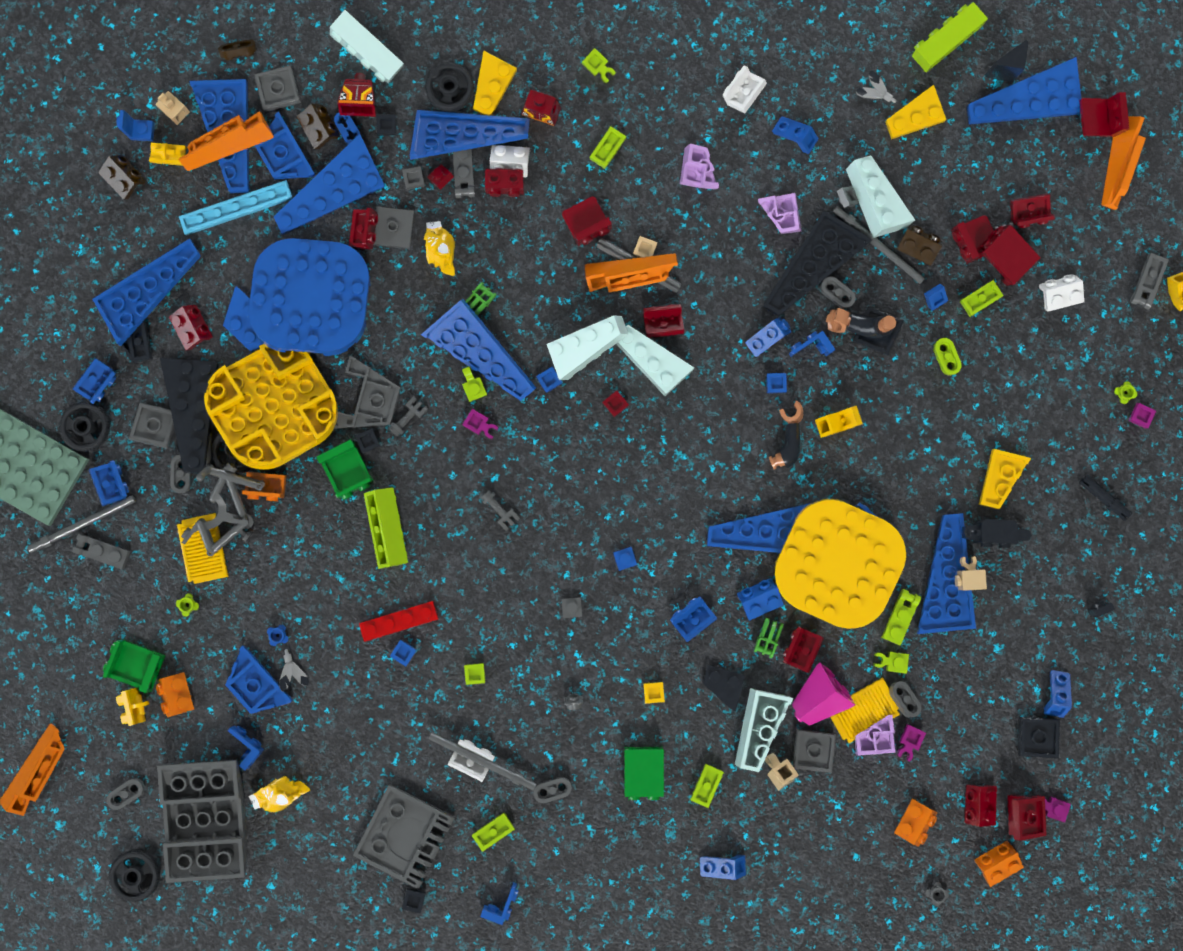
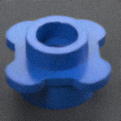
M279 625L277 628H268L267 634L270 645L276 646L278 643L288 642L289 638L286 636V627L284 625Z

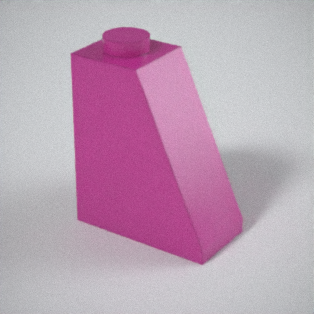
M821 663L816 665L792 703L795 717L800 722L803 721L809 726L855 706L847 689L840 685L834 678L835 675L832 671Z

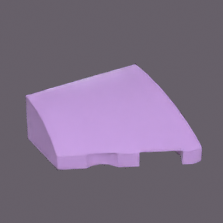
M689 144L685 147L680 184L706 189L719 188L718 182L716 183L713 175L714 167L709 160L708 148Z
M795 193L758 199L759 204L766 211L781 234L801 231Z
M892 715L886 716L855 736L856 756L896 753Z

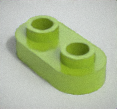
M941 338L936 341L933 350L942 372L949 376L958 373L961 369V361L953 342L948 338ZM941 345L945 346V352L940 350ZM948 363H951L953 365L952 369H949L947 367Z

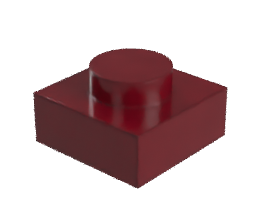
M440 164L427 178L441 190L454 176Z
M615 391L602 402L613 417H616L629 406L618 391Z

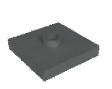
M291 65L254 74L264 112L301 103Z
M376 207L378 224L375 228L376 242L373 245L410 249L415 212L412 210Z
M139 403L129 439L168 449L174 430L171 410Z
M796 729L793 768L832 773L836 734Z

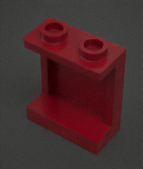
M1001 225L993 232L994 236L990 240L987 239L980 245L981 249L978 251L979 256L984 255L1004 277L1001 281L1006 286L1015 285L1041 257L1011 225Z

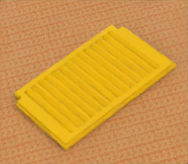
M216 513L182 520V524H177L188 582L193 581L194 584L229 577L223 547L213 556H208L199 531L193 533L185 545L181 543L184 540L181 536L187 528L192 529L200 518L205 519V521L213 520L216 517ZM219 526L209 529L214 543L221 538Z
M882 677L850 695L855 706L830 718L842 739H847V742L851 743L855 740L857 734L888 715H892L895 718L900 713L897 711L899 708L891 698L889 687Z

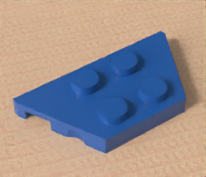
M277 112L275 119L269 126L274 136L273 139L255 145L274 179L315 177L314 171L281 114Z
M236 286L223 326L249 351L255 352L264 343L255 334L250 324V298Z
M242 645L239 649L240 652L237 660L233 664L231 675L225 684L226 687L250 714L291 703L293 699L286 691L282 692L280 690L278 682L247 647Z

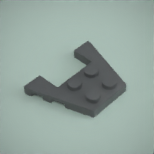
M349 356L345 373L363 377L364 380L354 416L338 412L334 429L390 425L393 421L401 388L354 357Z

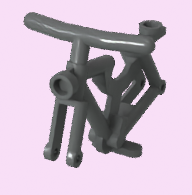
M230 462L223 469H217L213 464L207 465L198 473L196 480L199 482L203 481L209 474L218 477L209 500L212 503L217 502L219 512L213 520L205 521V519L200 518L192 529L187 528L181 536L184 538L181 543L185 545L193 533L199 531L207 550V555L213 556L238 533L243 535L242 540L246 541L253 531L250 529L247 532L245 529L252 527L254 519L250 514L246 513L235 483L261 490L265 486V482L235 473L238 468ZM225 482L238 514L227 512V504L224 496L221 494ZM222 521L236 524L214 543L209 529L217 527Z

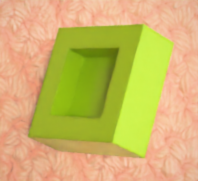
M484 663L464 665L466 685L486 683Z

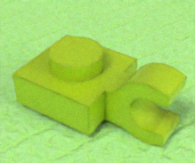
M470 367L462 369L467 380L462 385L469 402L487 396L481 378L474 379Z

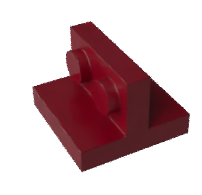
M1007 795L1009 835H1014V840L1019 841L1047 836L1045 796L1025 797Z

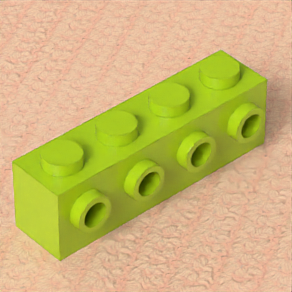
M974 2L969 6L966 4L957 11V16L954 18L952 16L943 23V27L940 30L936 28L928 35V40L925 42L921 40L914 47L915 51L912 57L926 73L986 23L988 18Z
M394 488L378 489L364 493L378 569L408 563Z

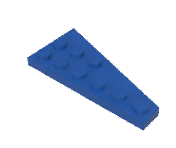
M246 79L189 81L207 132L238 115L244 121L248 119V82ZM249 148L219 159L218 161L228 191L230 193H249Z
M417 110L410 160L528 139L530 119Z
M191 239L186 240L92 299L119 346H122L201 257Z
M464 299L455 304L421 334L423 337L435 342V345L438 347H443L449 351L453 357L473 370L485 375V378L500 385L503 390L520 401L536 389L535 385Z
M809 504L708 527L707 546L780 553L795 518Z

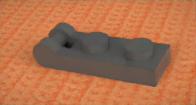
M472 149L453 152L456 198H462V196L475 197ZM461 184H468V188H461Z
M1153 253L1148 254L1130 303L1134 305L1140 304L1142 308L1147 310L1151 308L1169 259ZM1143 292L1147 294L1146 298L1141 297Z
M78 533L76 538L78 540L77 544L73 546L71 552L119 569L125 568L131 551ZM85 543L90 544L88 550L83 549Z

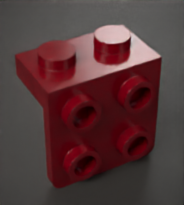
M593 196L562 212V217L578 246L586 245L592 242L593 238L599 235L600 237L604 236L612 229L609 217H605L600 205Z
M985 215L965 224L964 222L959 223L951 229L952 237L957 243L960 254L966 264L984 257V255L979 256L978 251L981 249L980 245L985 240H990L994 236V230L988 217Z

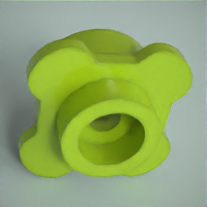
M1124 382L1121 387L1114 389V393L1119 396L1120 403L1127 404L1128 400L1137 397V392L1130 382Z
M190 593L176 601V606L183 616H189L190 612L199 608V604L194 601L193 595Z

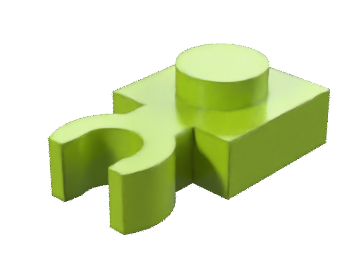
M595 48L582 61V64L594 76L600 73L601 79L605 83L609 81L605 76L607 72L613 76L616 74L614 69L605 66L608 60Z
M888 652V657L882 653L874 654V656L881 657V662L879 664L873 663V666L882 668L887 665L886 671L907 674L909 654Z

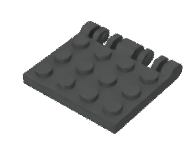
M389 784L353 856L419 889L423 883L421 878H425L427 873L413 866L415 862H418L426 867H431L432 862L423 856H419V854L435 859L440 845L427 838L429 837L443 843L444 838L440 834L431 832V830L435 826L442 831L448 832L450 827L446 824L452 825L455 817Z

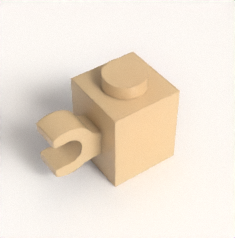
M169 91L166 94L162 93L155 104L176 125L190 113L185 105Z
M961 557L960 563L966 570L957 571V575H955V585L958 587V590L987 589L986 571L976 570V557H971L970 564L966 563L965 557Z
M774 753L765 758L766 763L772 768L767 775L778 791L799 776L788 759L780 763Z

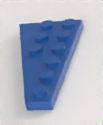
M1077 57L968 104L969 125L1081 114L1079 102L1081 91Z
M359 134L274 216L283 235L385 187L361 135Z
M963 513L942 515L917 634L976 629L972 590H958V587L955 585L957 571L966 570L961 565L960 558L965 557L966 563L969 564L966 539L962 538V527H964Z

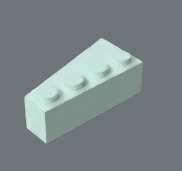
M346 10L330 26V36L344 46L351 55L356 56L364 67L370 68L375 72L374 75L381 82L389 83L403 67L404 63Z
M872 156L856 159L847 167V174L873 238L905 229L915 221Z
M611 316L547 344L559 380H569L575 373L585 368L588 363L597 359L604 351L610 349L628 335L622 316Z
M629 325L626 326L628 335L616 343L664 396L694 370V367Z
M750 688L735 760L736 766L741 769L760 771L769 752L773 738L775 739L781 721H783L786 715L785 712L793 698Z

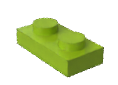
M610 126L591 154L590 160L606 169L626 140V136Z
M994 280L962 299L960 303L969 317H971L1004 295Z
M705 763L690 800L709 808L724 772Z
M503 812L474 832L472 837L483 852L515 830V827L505 812Z

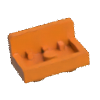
M246 473L247 477L265 482V486L261 490L245 486L242 494L247 495V499L259 500V496L266 497L267 501L278 502V498H284L286 475Z
M184 672L157 680L156 691L158 695H161L163 701L161 703L163 714L171 717L194 710Z
M912 799L894 833L919 847L920 844L923 845L925 843L929 827L934 826L937 820V812Z
M1008 841L1003 842L975 859V863L981 869L990 887L1024 868L1017 851Z

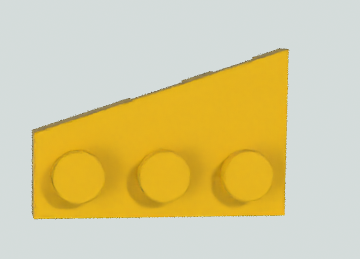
M483 51L473 109L482 115L492 116L517 72V68L486 51Z
M933 85L886 120L885 123L891 139L946 121L935 86Z
M992 449L979 505L1000 509L1011 492V488L1016 480L1019 479L1031 458Z

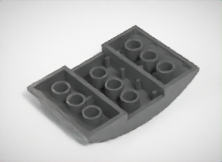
M237 760L158 765L160 805H163L165 831L163 851L166 883L244 878L247 860L246 810L242 779Z

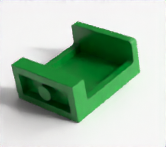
M349 440L316 457L319 464H322L338 499L346 500L353 496V492L360 490V492L370 488V484L374 482L353 440Z
M123 639L114 642L110 648L111 656L109 661H106L103 666V677L112 678L140 688L139 691L144 693L152 692L166 655Z
M624 747V796L628 797L629 800H640V797H648V800H659V797H664L663 747Z

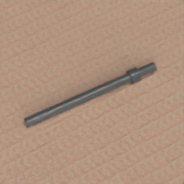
M839 206L834 209L833 212L844 223L871 238L873 246L919 284L922 283L925 279L880 240L876 237L873 238L872 234L860 225L853 215H848Z
M131 495L52 535L47 534L41 537L40 541L27 546V549L30 553H33L43 547L47 548L53 545V542L135 503L136 499Z
M433 732L429 737V740L512 780V783L518 786L521 784L533 791L537 783L524 778L523 774L519 772L514 773Z

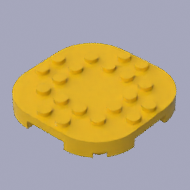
M262 344L259 346V350L228 367L222 366L212 375L204 394V403L208 415L237 460L251 468L272 469L289 462L323 442L336 425L338 407L332 390L307 352H279Z
M822 499L807 505L795 518L791 531L775 563L776 584L784 599L795 608L841 628H859L877 619L886 607L903 571L906 561V549L899 532L886 520L841 500Z

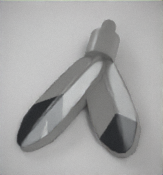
M874 71L869 72V80L874 88L862 87L856 91V94L863 98H883L888 102L896 103V99L887 92L880 76Z
M285 649L283 657L286 664L283 667L279 681V687L282 692L289 687L292 676L301 685L307 686L309 684L306 674L293 662L291 654Z

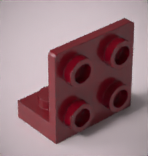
M1119 92L1108 99L1082 98L1079 100L1083 136L1116 137L1130 130L1126 92Z

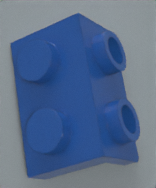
M94 358L72 389L94 404L95 401L99 402L104 396L105 392L103 390L107 385L111 386L117 377L114 376L116 372L97 358Z
M114 460L108 464L89 469L102 506L121 501L127 497L126 493H129L127 484L122 482L120 475H122L119 464H115Z
M771 578L737 593L749 621L784 605L778 587Z
M701 596L689 601L688 606L684 609L676 611L670 621L685 641L688 642L717 620V617Z

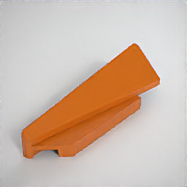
M260 111L246 121L238 115L191 141L187 146L189 152L180 157L179 162L187 171L273 139L274 136Z
M1128 116L1130 130L1113 137L1102 206L1117 210L1121 196H1125L1129 189L1146 139L1138 135L1145 119L1141 116Z
M674 253L585 264V275L589 292L607 287L610 293L665 281L669 276L670 270L677 266L678 262Z
M49 724L1 797L0 804L6 812L24 816L29 801L36 802L65 750L58 734L59 730L53 724Z

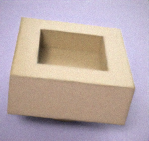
M640 236L633 255L639 258L653 256L658 242Z

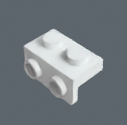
M744 65L723 93L727 105L746 113L767 84L766 80L750 73L748 67Z
M492 145L490 169L523 170V177H527L530 148Z
M1066 275L1061 279H1050L1045 281V283L1039 284V289L1044 294V308L1046 311L1084 302L1083 281L1075 275Z
M459 740L458 742L459 746L493 762L495 756L489 750L479 749L469 740ZM456 752L453 753L448 763L449 766L483 782L489 770Z

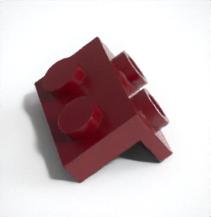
M486 169V194L493 197H499L501 194H508L510 197H519L520 194L524 195L523 170Z
M1048 193L1010 200L1011 221L1019 228L1029 227L1033 223L1047 224L1049 220L1055 219V215L1051 214L1050 194Z
M367 207L366 210L353 209L349 239L350 247L373 249V244L376 242L375 228L378 224V214L372 208Z
M670 304L660 307L652 306L643 309L646 337L684 334L681 304Z
M196 305L182 306L169 316L185 350H191L203 340H210L213 337Z
M798 626L797 630H794L791 635L792 642L789 648L787 647L783 654V662L809 673L824 638Z
M966 784V824L978 827L996 825L997 786Z

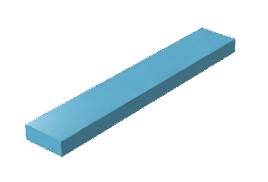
M285 180L181 215L179 219L184 234L187 236L290 201L293 196L288 181Z

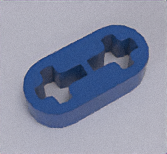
M340 113L335 115V125L348 145L352 142L348 132L351 131L355 138L360 132L350 116L340 115ZM341 118H344L346 120L348 127L345 128L344 125L340 123Z

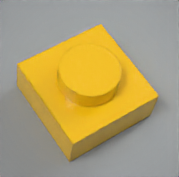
M663 682L643 683L645 704L665 702Z

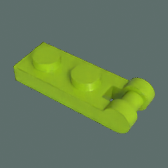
M906 589L901 590L881 638L901 646L915 610L920 603V595H912ZM905 600L911 602L909 607L903 605Z

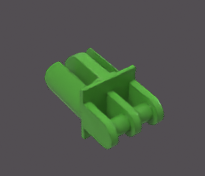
M483 282L472 291L471 296L465 301L475 311L474 313L477 316L485 307H488L497 295L496 293L493 294L489 287L486 288ZM479 290L483 292L480 296L477 294ZM487 295L489 299L484 301L483 298Z
M765 618L760 635L757 637L754 652L759 651L762 652V655L767 654L772 658L778 646L777 642L784 624L780 623L772 640L777 621L773 620L765 638L764 636L770 621L769 618ZM761 640L766 641L764 647L759 645ZM769 643L773 644L772 650L767 648Z

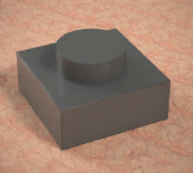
M421 166L402 170L406 190L425 187Z
M852 186L842 187L837 190L839 202L844 208L854 207L859 204Z
M581 597L561 599L563 618L582 617Z

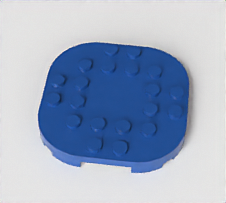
M290 238L271 244L260 254L253 271L249 320L255 334L266 346L279 352L323 353L324 356L338 355L346 352L349 347L360 340L366 327L367 302L371 282L366 262L355 249L339 242Z

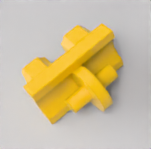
M151 143L149 162L183 166L179 162V158L186 155L187 147L167 143Z
M138 688L122 691L120 695L116 696L117 704L119 706L124 705L125 713H122L120 716L122 724L131 726L146 721L144 706L150 704L149 701L143 702Z

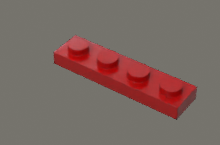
M434 601L359 623L363 640L366 642L435 621L439 618Z

